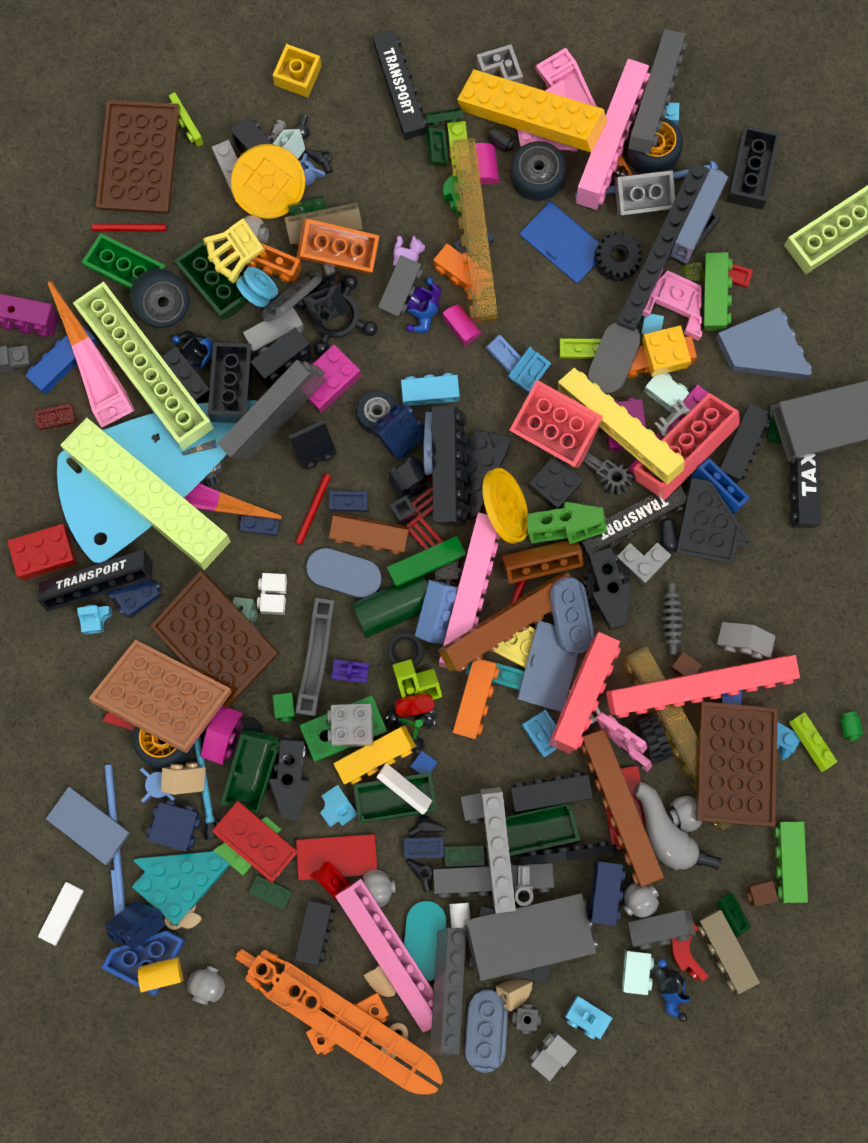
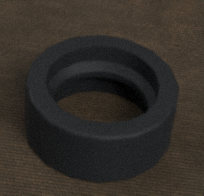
M402 632L393 636L387 646V655L391 664L401 662L394 655L395 645L402 640H409L417 648L416 656L412 660L413 666L416 667L424 655L421 640L415 634L409 632Z

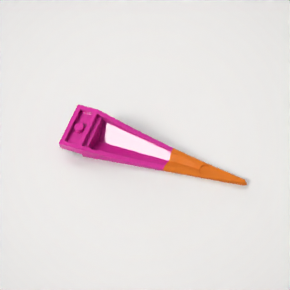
M200 483L184 497L186 501L199 510L282 519L281 515L236 499Z

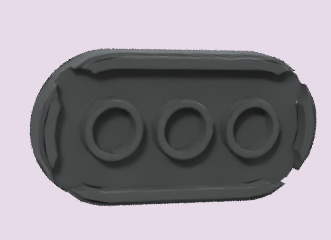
M318 271L310 272L309 277H301L264 308L261 314L264 321H273L290 310L322 281L321 274Z
M616 322L610 325L603 334L590 366L588 378L590 382L596 383L606 395L619 391L627 380L641 344L637 328L635 331L617 325Z

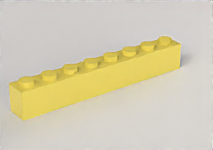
M573 368L558 381V391L602 415L603 418L599 427L667 485L684 470V459L679 453L673 452L665 441H660L652 430L646 429L639 419L633 418L623 406L616 404L609 394L603 393L596 383L590 382L583 372Z

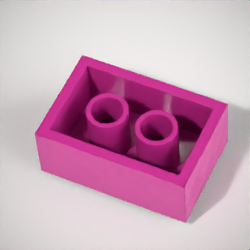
M335 345L313 363L314 366L317 365L324 371L323 376L327 379L307 400L320 414L361 377L360 369Z

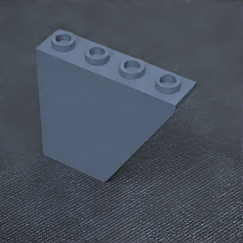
M710 169L675 242L671 257L686 264L688 263L729 177L724 172Z
M780 307L719 332L716 337L731 371L806 380L812 374V367L808 361L806 362L803 356V348L797 344L795 332L792 328L790 329L787 323V316L781 311Z

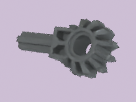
M587 452L582 462L596 471V477L601 480L602 484H605L604 490L610 489L611 495L614 491H617L618 495H621V490L624 492L628 491L627 486H632L630 480L633 479V475L629 474L630 468L624 469L623 463L620 467H617L616 463H612L608 459L603 463ZM614 476H620L622 480L619 482H614L612 478Z

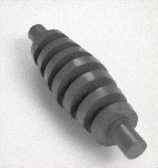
M671 583L668 584L667 594H664V599H668V601L663 602V606L668 607V609H663L662 614L669 616L662 617V622H669V624L663 625L664 630H669V632H664V637H669V640H665V644L669 646L670 655H677V646L681 644V640H677V637H682V632H677V630L683 629V624H677V622H682L683 617L676 616V614H683L682 609H676V607L681 606V602L676 601V599H680V594L676 592V584Z

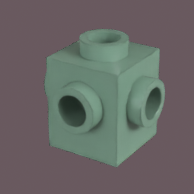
M234 597L233 603L252 623L255 622L257 619V607L253 599Z

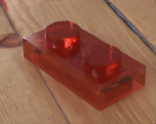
M72 403L34 411L38 430L76 423Z

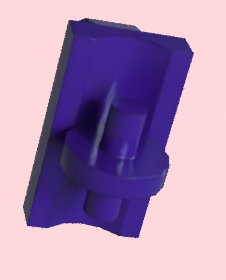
M334 659L332 679L367 683L369 664Z

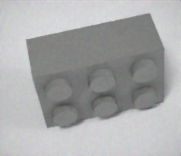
M673 170L614 177L617 215L671 209L675 200Z

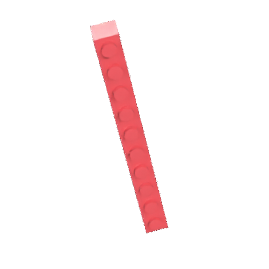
M787 655L606 691L610 715H617V718L629 716V712L635 711L636 714L647 713V709L653 707L654 710L666 709L668 704H673V707L685 705L684 701L691 700V703L702 702L703 697L709 696L710 699L721 698L723 693H728V696L740 694L739 690L746 689V692L758 690V686L764 685V688L775 687V683L782 682V685L794 683L793 679L800 678L796 655Z

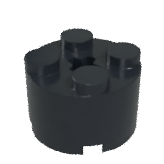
M413 456L406 459L399 468L394 467L388 473L390 475L388 483L399 498L407 496L408 499H412L426 489L425 484L427 482H432L431 475H425L423 464Z

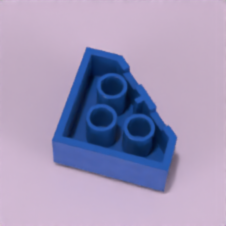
M168 930L151 936L140 947L132 948L123 945L111 949L102 969L139 987L138 967L178 957L187 939ZM162 987L146 992L156 996L160 993Z

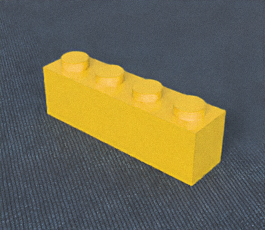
M403 726L374 741L373 746H365L333 764L343 783L347 784L350 782L353 785L362 780V775L367 773L370 776L378 772L377 767L382 764L385 765L387 763L391 765L396 762L394 758L401 755L404 758L413 753L411 749L416 747L406 726Z

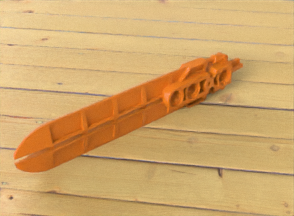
M243 949L237 953L235 959L250 968L246 981L256 990L259 989L265 997L403 1089L422 1095L436 1093L439 1090L415 1073L416 1070H419L441 1085L443 1082L438 1065L425 1051L291 963L278 958V955L267 950L262 951L257 958ZM271 962H279L285 965L284 971L280 974L279 968ZM262 965L267 966V972L264 975L259 974V968ZM258 980L266 985L273 984L272 990L267 992L261 987L262 984ZM299 986L300 994L297 997H293L291 994L292 989ZM315 997L317 1000L316 1006L309 1008V999ZM322 1008H325L326 1010L334 1014L336 1018L333 1019L324 1012H322ZM339 1020H343L350 1026L360 1031L361 1035L358 1036L357 1034H355L354 1032L340 1024ZM365 1036L387 1049L386 1053L364 1040ZM393 1053L394 1055H396L397 1057L413 1067L412 1070L408 1069L407 1067H405L389 1055Z

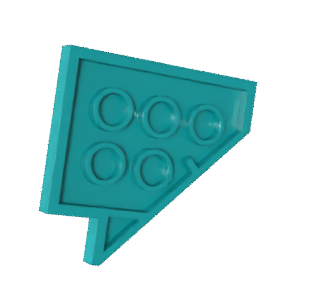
M215 851L138 858L134 862L145 873L132 888L151 905L160 909L162 914L177 926L229 868L230 864Z

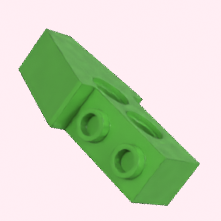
M564 502L565 508L527 514L528 534L531 543L568 538L571 544L607 532L604 509L600 507Z

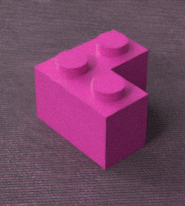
M223 705L221 706L206 730L201 752L202 758L223 765L226 758H230L231 745L235 741L236 732L238 731L243 713L231 708L225 709Z

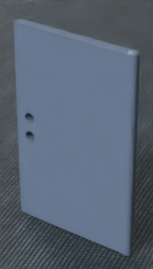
M542 621L536 623L517 699L561 713L568 697L578 654L568 653L561 648L557 639L555 625Z

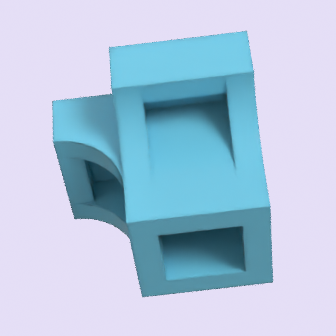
M86 605L85 607L77 608L83 634L104 632V622L108 617L112 616L111 607Z
M338 785L322 795L325 807L320 813L330 827L338 821L343 826L358 815Z

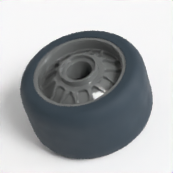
M534 141L518 149L511 162L510 177L514 189L521 196L533 201H543L556 195L563 186L566 175V162L558 148L547 142Z
M156 268L143 272L136 278L130 290V302L134 312L144 323L151 327H171L182 320L189 308L190 298L186 285L177 275L166 269ZM164 297V300L158 303L159 298Z

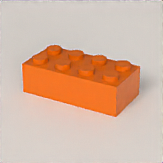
M306 219L302 224L296 258L369 275L373 273L379 235Z

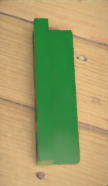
M456 536L388 566L387 569L395 586L398 587L466 556V553Z

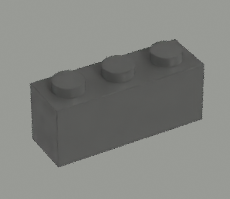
M400 255L378 307L399 317L400 314H405L408 307L406 303L408 296L412 297L416 289L413 286L416 279L419 280L423 273V269H421L422 264Z
M680 910L628 922L633 947H639L640 950L652 949L654 944H659V946L670 945L672 940H677L678 942L688 941L690 936L696 935L691 911Z

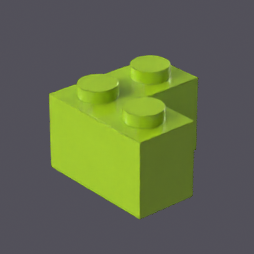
M411 659L393 664L402 698L423 693L430 694L433 700L442 697L434 669L416 674Z

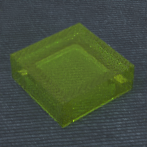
M702 262L683 265L686 279L694 283L705 281Z

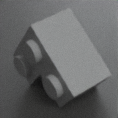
M512 44L477 54L476 66L478 71L522 84L523 75Z
M629 543L618 555V564L639 584L644 586L666 563L671 554L659 543H656L644 556Z
M722 622L717 644L724 647L726 652L735 653L737 650L740 653L751 655L753 659L762 660L763 657L771 658L776 636L755 625Z
M556 1031L553 1034L548 1033L542 1041L544 1046L540 1050L536 1049L530 1056L532 1060L530 1062L531 1066L549 1081H551L562 1066L565 1067L577 1052Z

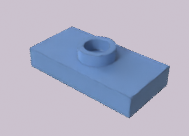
M500 334L486 347L508 373L511 372L521 358Z

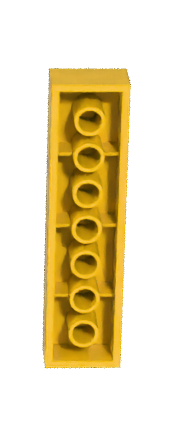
M475 69L472 71L457 99L465 113L588 152H592L607 123V118L602 108Z

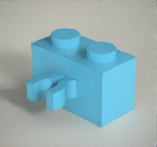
M578 995L575 996L564 1015L568 1019L566 1022L576 1029L578 1026L585 1029L584 1034L593 1040L595 1037L601 1039L612 1020L611 1016Z

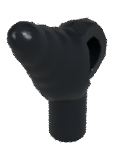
M301 114L299 124L295 125L293 129H300L302 139H307L310 131L306 127L308 116Z
M305 150L308 156L318 164L323 165L326 174L333 172L330 165L333 158L331 151Z
M422 815L418 818L417 826L410 829L409 833L414 837L421 832H444L447 828L431 820L428 815Z
M407 859L408 866L413 870L416 877L422 881L424 892L431 891L429 879L434 875L432 868L428 865H421L412 859Z

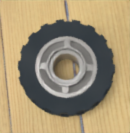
M374 390L373 392H367L358 401L356 410L358 423L367 432L374 433L371 428L378 419L383 418L389 412L391 407L397 405L395 399L384 391ZM379 409L382 411V414L374 415L372 411Z

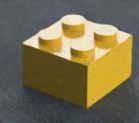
M286 44L272 75L274 85L308 98L322 67L320 56Z
M681 326L644 334L641 342L651 377L688 368L691 359Z

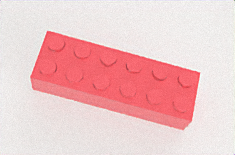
M708 393L661 440L665 441L673 452L679 453L683 457L684 470L667 485L644 464L639 462L633 468L636 481L663 500H666L740 425L739 411Z
M600 632L595 635L583 659L548 745L568 754L581 747L584 737L581 735L588 729L592 720L589 716L592 712H595L599 703L596 699L603 693L606 687L604 680H606L607 676H610L614 667L611 663H613L614 659H617L621 648L618 647L620 641Z

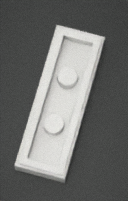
M387 763L382 767L377 778L417 811L424 814L432 800Z
M65 882L38 935L39 938L55 946L58 944L84 890Z

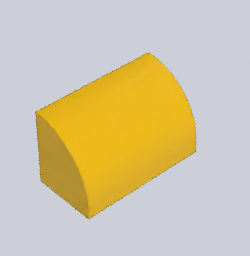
M179 957L138 967L140 992L184 981Z

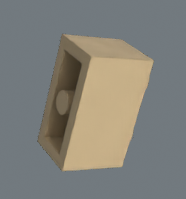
M186 762L185 766L182 764H171V767L162 768L161 792L175 795L204 791L205 768L197 766L198 763Z

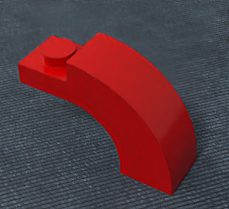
M694 924V929L696 932L698 930V927ZM672 940L670 950L680 971L689 968L687 971L695 981L699 979L703 982L708 975L693 959L690 953V940L684 942Z

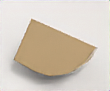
M380 965L363 975L369 985L380 995L386 997L395 995L396 990Z
M511 979L497 985V995H501L505 1001L503 1006L512 1011L525 1003L532 990L533 981Z

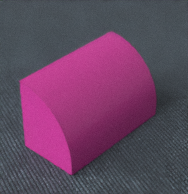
M475 143L474 154L478 185L500 183L495 146L489 143Z
M459 304L443 312V320L464 346H467L482 335V332Z

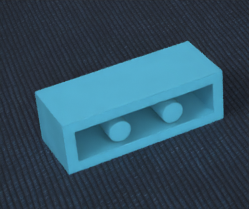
M445 373L438 377L434 375H425L423 378L410 376L406 377L405 380H401L403 406L459 402L458 375Z

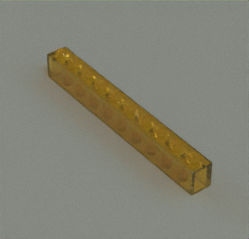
M475 138L453 140V147L449 148L450 159H454L455 165H452V175L456 176L457 182H454L455 194L459 195V200H456L457 211H461L458 223L459 229H463V235H460L461 246H465L466 251L463 253V263L467 264L468 270H465L466 282L470 283V288H467L468 300L472 299V306H469L470 317H474L475 323L497 321L498 313Z
M647 646L625 658L624 666L628 673L632 672L635 680L633 682L635 685L665 680ZM668 704L666 709L654 710L653 707V711L661 721L662 727H664L668 742L671 741L674 747L672 748L674 756L677 759H681L683 763L681 766L686 776L690 775L693 781L691 786L697 794L698 736L681 706L673 707V704ZM712 822L716 829L719 828L720 831L734 825Z

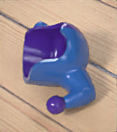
M428 277L425 283L430 285L432 291L418 286L408 301L407 312L419 319V325H407L406 330L408 332L427 333L430 329L431 317L439 309V299L442 290L433 282L431 277Z

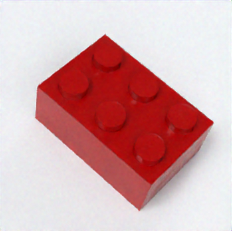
M64 524L7 541L16 575L22 581L78 564L68 528Z

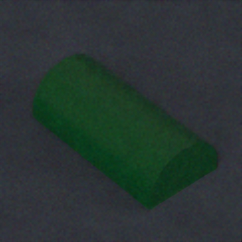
M203 240L175 259L174 264L222 320H225L240 311L247 304L248 300L239 291L237 282L232 283L226 276L217 273L214 263L208 259L207 245L204 244Z
M424 575L398 587L394 584L351 603L366 638L420 616L428 586Z

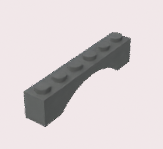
M315 598L307 658L296 707L297 715L317 718L336 607L334 600Z

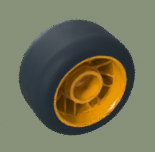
M668 118L661 119V122H663L660 133L656 134L659 136L656 147H652L650 154L628 149L633 127L631 128L626 144V155L630 164L637 171L643 174L669 171L677 164L683 148V137L678 126Z
M136 726L133 731L132 741L135 752L141 760L157 769L171 767V764L184 763L194 747L193 744L189 751L185 753L168 743L162 745V740Z

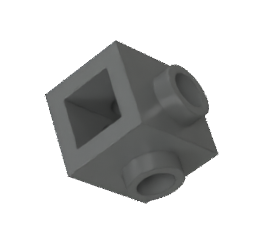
M522 1004L521 1007H517L516 1012L513 1011L512 1024H515V1028L519 1029L522 1034H532V1031H537V1026H541V1014L538 1013L537 1008H533V1004ZM525 1016L531 1017L530 1023H524L523 1019Z

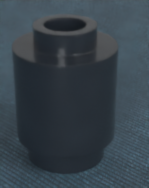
M494 126L488 135L490 143L504 152L507 150L511 151L516 143L514 141L515 136L501 127Z

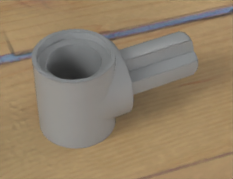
M529 866L518 867V885H515L514 898L522 906L529 905L533 900V886L530 885ZM522 890L529 893V898L526 901L518 899V894Z

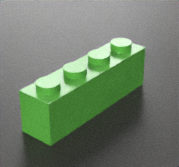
M728 252L706 253L705 330L728 329V324H731V313H728V306H732V295H728V288H732V277H729V270H732L733 261L729 259Z
M777 822V826L774 827V837L777 838L778 846H775V858H778L779 865L775 869L776 878H779V886L776 888L777 897L781 903H808L804 822Z

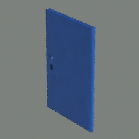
M551 201L519 234L576 284L596 265V262H594V252L599 241Z

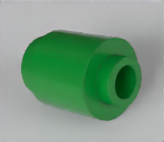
M857 712L841 714L842 719L840 723L844 738H848L849 741L860 740V736L864 735L860 716H857Z

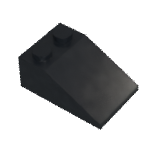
M324 420L289 435L293 451L302 470H311L317 466V463L323 460L328 462L334 459V455L337 454Z

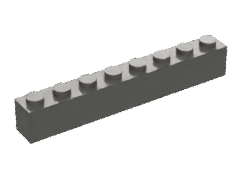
M664 29L631 133L628 149L650 154L652 147L657 145L659 136L656 134L661 132L663 125L661 119H665L667 112L665 105L669 106L671 99L669 92L673 93L675 86L673 79H677L679 73L677 66L682 64L683 55L681 53L686 51L685 33Z

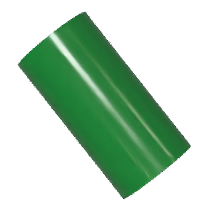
M101 233L81 262L84 267L130 290L136 278L143 272L156 268L166 269V265Z

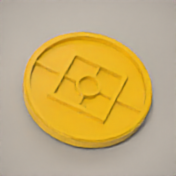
M262 144L248 149L237 159L231 172V189L236 202L247 213L259 218L270 219L287 214L289 212L288 205L299 202L305 190V174L301 163L292 152L279 145Z
M502 468L488 471L483 480V499L488 517L494 529L503 540L511 544L521 542L528 533V508L522 490L508 471Z

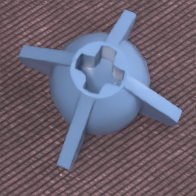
M304 153L303 159L299 160L305 174V186L312 184L316 177L325 178V172L316 169L313 163L307 160V153Z
M143 767L140 769L148 777L145 782V788L148 793L141 800L143 803L147 802L151 797L163 798L168 796L172 801L176 799L172 794L161 792L162 772L150 774Z

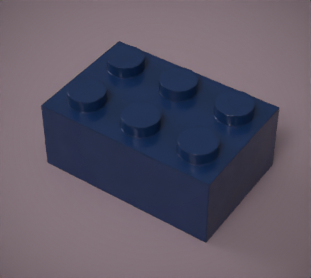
M595 862L589 922L616 926V922H620L621 910H618V902H622L623 890L620 889L621 881L625 880V869H622L623 865Z

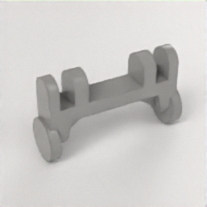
M680 399L676 401L679 406L676 404L671 406L673 412L666 419L660 417L658 419L660 424L657 422L653 424L662 439L668 434V426L680 415H687L691 411Z

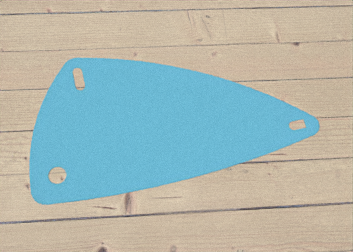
M250 400V409L257 402L256 400ZM209 403L197 404L210 420L208 416ZM155 413L129 420L108 428L104 432L184 498L227 455L217 443L236 423L211 422L214 429L185 450L180 448ZM158 433L160 440L154 443L151 437ZM214 439L216 440L217 448L182 456L181 452ZM62 451L57 460V482L65 518L75 539L93 562L102 563L135 540L152 525L82 466H80L82 472L77 474L66 463V460L71 457L65 451ZM102 532L107 535L105 544L97 545L94 542V537L97 533Z

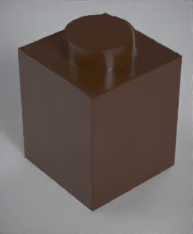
M683 651L670 670L681 677L701 673L699 669L702 665Z
M773 881L747 886L748 891L745 892L747 902L751 903L754 907L779 901Z

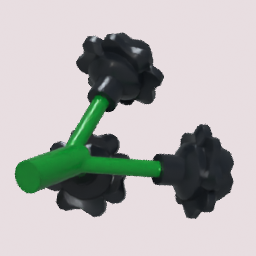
M394 707L393 709H388L385 715L386 727L394 730L397 727H401L402 723L412 725L414 731L411 737L416 747L411 749L413 752L411 755L420 754L421 750L425 749L424 740L417 736L418 728L424 727L429 730L431 726H435L437 714L433 713L434 709H432L430 712L418 714L413 722L399 716Z

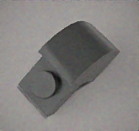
M28 346L0 347V374L13 373L17 367L31 366Z

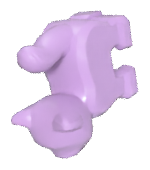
M398 236L393 253L394 269L400 255L417 262L419 254L425 250V245L419 239H416L415 236H413L410 242V249L401 247L403 239L401 236Z

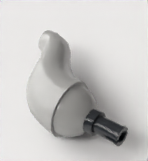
M639 782L635 790V797L641 802L645 831L656 859L675 871L691 868L694 864L719 870L722 859L699 850L694 839L690 838L688 833L680 830L671 821L657 791L648 784Z

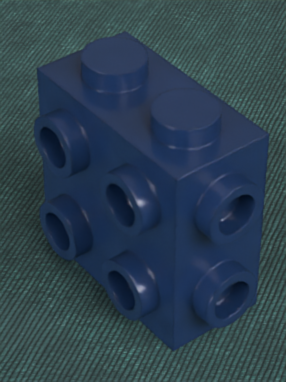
M399 403L391 407L389 412L383 418L378 419L371 428L389 453L398 460L405 457L424 438V425L413 417L414 412L409 406L405 407Z
M149 579L108 592L107 594L112 601L117 600L120 605L117 608L123 616L127 615L132 618L162 596L159 591L162 589L156 580L152 582Z
M166 800L165 804L159 802V805L155 806L152 817L155 818L153 825H150L147 831L148 841L189 852L190 848L193 849L196 837H193L195 829H199L202 818L199 817L200 813L195 812L196 808L186 805L184 809L176 807L177 803Z
M133 902L105 923L108 931L107 936L112 942L132 948L142 946L148 938L156 935L165 926L160 909L138 902Z

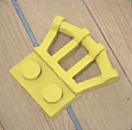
M244 218L224 233L203 239L204 244L207 245L209 261L214 263L217 273L223 274L232 283L237 281L244 266L265 250ZM225 239L229 240L215 250V242ZM234 247L235 252L223 261L219 259L223 253ZM241 258L233 271L226 268L236 259Z

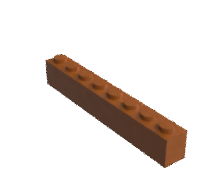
M569 573L556 575L438 649L448 670L460 672L466 669L469 662L480 660L483 658V653L497 649L499 647L498 644L502 641L507 642L513 639V634L527 630L529 624L541 621L546 613H552L550 603L551 588L559 579L570 577Z
M605 729L584 736L581 750L589 758L587 765L590 772L595 773L597 779L594 782L597 790L603 793V806L605 810L609 809L611 826L618 831L619 835L616 838L619 846H623L625 849L624 859L627 866L631 865L634 873H631L634 884H639L640 888L662 881L664 876Z

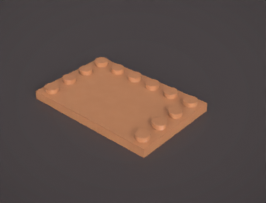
M135 639L92 693L89 700L91 703L187 753L232 692L231 688Z

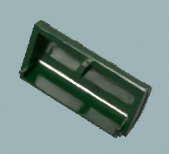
M253 730L241 732L220 805L233 807L239 801L254 813L260 811L280 742L276 737Z
M431 772L404 776L405 779L432 800L424 814L437 812ZM380 780L353 785L359 824L421 814Z
M564 803L505 816L510 857L580 842L571 804Z

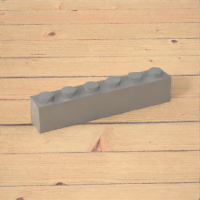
M501 787L480 789L495 913L516 911L503 792Z

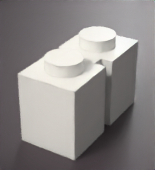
M263 573L262 578H259L258 589L262 590V594L257 599V609H260L261 614L285 615V596L272 594H286V574Z

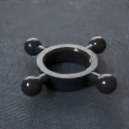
M347 275L343 279L344 289L342 291L352 311V320L346 328L338 331L329 330L322 323L315 324L316 328L323 334L321 341L316 342L314 345V352L319 356H322L329 349L327 343L330 337H344L352 332L354 328L363 330L367 336H374L378 331V327L374 322L364 323L359 321L358 306L353 298L349 296L350 291L358 285V280L353 275ZM303 298L295 304L299 309L307 308Z

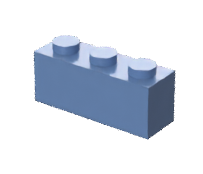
M429 580L415 633L416 637L431 643L444 644L458 587L440 581Z

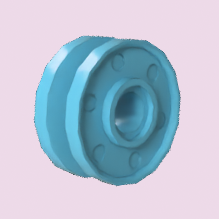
M248 267L244 275H241L236 281L242 295L259 307H266L270 303V299H273L278 294V289L273 280L266 273L255 267Z

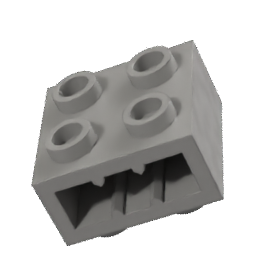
M371 704L331 705V710H328V722H331V730H328V742H332L333 747L373 746V706Z

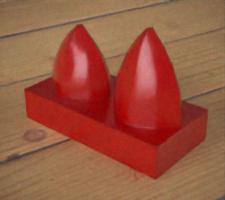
M324 862L320 870L310 874V877L318 881L337 902L338 900L335 896L351 885L330 862Z

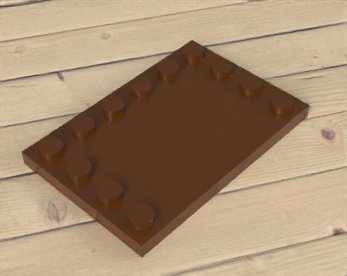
M107 100L96 208L98 210L169 214L180 115L179 104Z
M200 571L150 626L186 666L231 688L232 693L223 704L225 709L229 708L280 654L204 571Z
M712 702L699 703L696 821L775 827L778 708Z

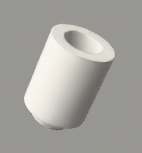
M469 903L449 904L451 928L465 930L463 921L470 919Z

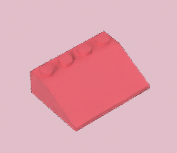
M536 380L510 431L573 467L579 468L592 444L603 416Z

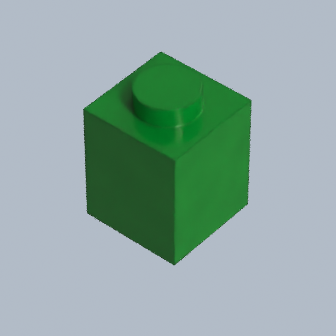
M294 694L273 695L275 719L280 720V723L291 722L292 718H296Z

